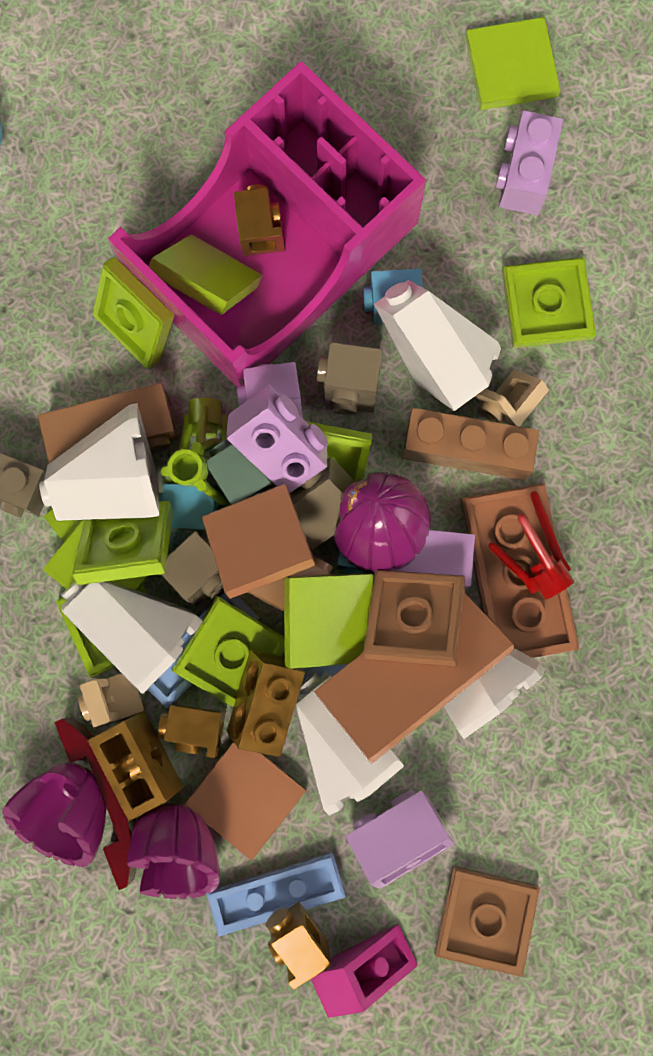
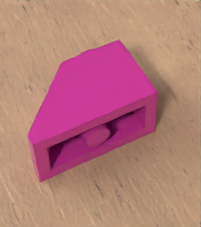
M398 924L334 955L331 958L332 966L310 980L327 1017L331 1018L364 1012L415 969L418 964Z

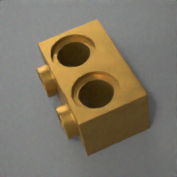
M250 649L226 731L238 749L277 757L281 756L305 675L301 668L290 669L286 667L285 657Z

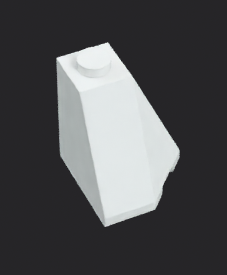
M407 280L389 288L385 296L374 303L413 380L439 401L455 411L489 386L492 378L489 368L492 360L499 357L501 351L499 342L431 292Z
M138 403L125 407L47 465L44 481L39 483V488L45 507L52 506L56 521L159 516V480Z
M74 581L62 594V597L66 600L61 605L62 612L142 694L177 660L183 651L181 646L184 640L181 637L185 631L191 636L203 622L188 608L113 581L77 585L76 581Z
M514 648V651L447 703L444 708L458 732L465 739L513 703L512 700L520 694L519 689L524 686L527 690L539 681L544 674L545 668L539 661Z
M326 671L321 676L315 672L303 680L295 707L323 809L330 816L340 811L344 806L340 800L349 797L350 799L354 798L358 802L370 796L403 768L404 765L391 749L372 764L367 760L314 692L331 678Z

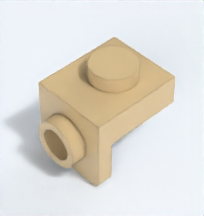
M513 370L496 392L484 389L475 397L482 405L479 409L480 412L489 421L496 423L504 422L520 427L548 393L549 389L542 379Z
M122 673L110 678L94 679L80 684L83 695L78 697L79 707L85 720H91L93 728L119 721L145 710L141 692Z

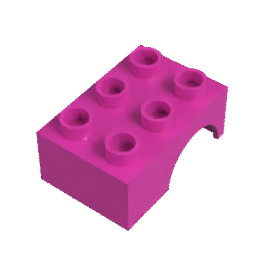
M300 61L225 130L224 147L214 170L201 189L179 212L163 224L144 233L129 234L120 227L108 240L119 262L174 314L172 322L237 387H244V369L257 367L262 364H271L418 224L426 179L313 71ZM255 184L268 187L270 202L279 203L285 251L250 256L243 255L239 241L234 192L243 191L246 187ZM192 234L260 273L262 278L258 288L224 314L220 315L163 282L149 268L151 258Z

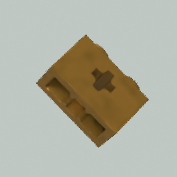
M144 710L88 740L128 821L167 802L184 788Z

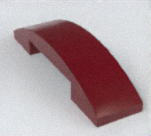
M72 717L60 719L54 723L69 762L73 763L87 758L118 837V839L104 846L103 851L118 890L124 889L134 881L136 868L127 865L128 853L133 838L132 830L136 818L128 821L88 742L89 739L95 736Z

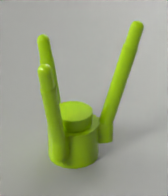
M194 398L189 401L188 414L184 415L183 432L178 451L188 449L191 435L196 437V442L202 443L206 441V438L216 437L217 430H220L222 442L227 440L228 415L222 414L221 401L213 398Z
M214 438L202 443L194 442L191 449L176 451L170 457L168 466L161 469V474L165 476L166 483L173 484L176 482L186 487H196L199 491L204 492L224 507L230 506L229 500L206 481L209 469L203 454L220 444V440Z

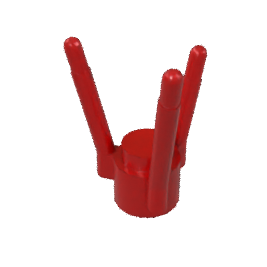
M536 491L530 493V498L552 555H548L525 514H519L518 521L540 559L539 562L530 567L534 574L533 576L528 574L496 543L491 542L488 547L524 582L531 594L540 591L543 598L547 600L570 587L575 581L568 572L571 570V567L563 557L540 497Z

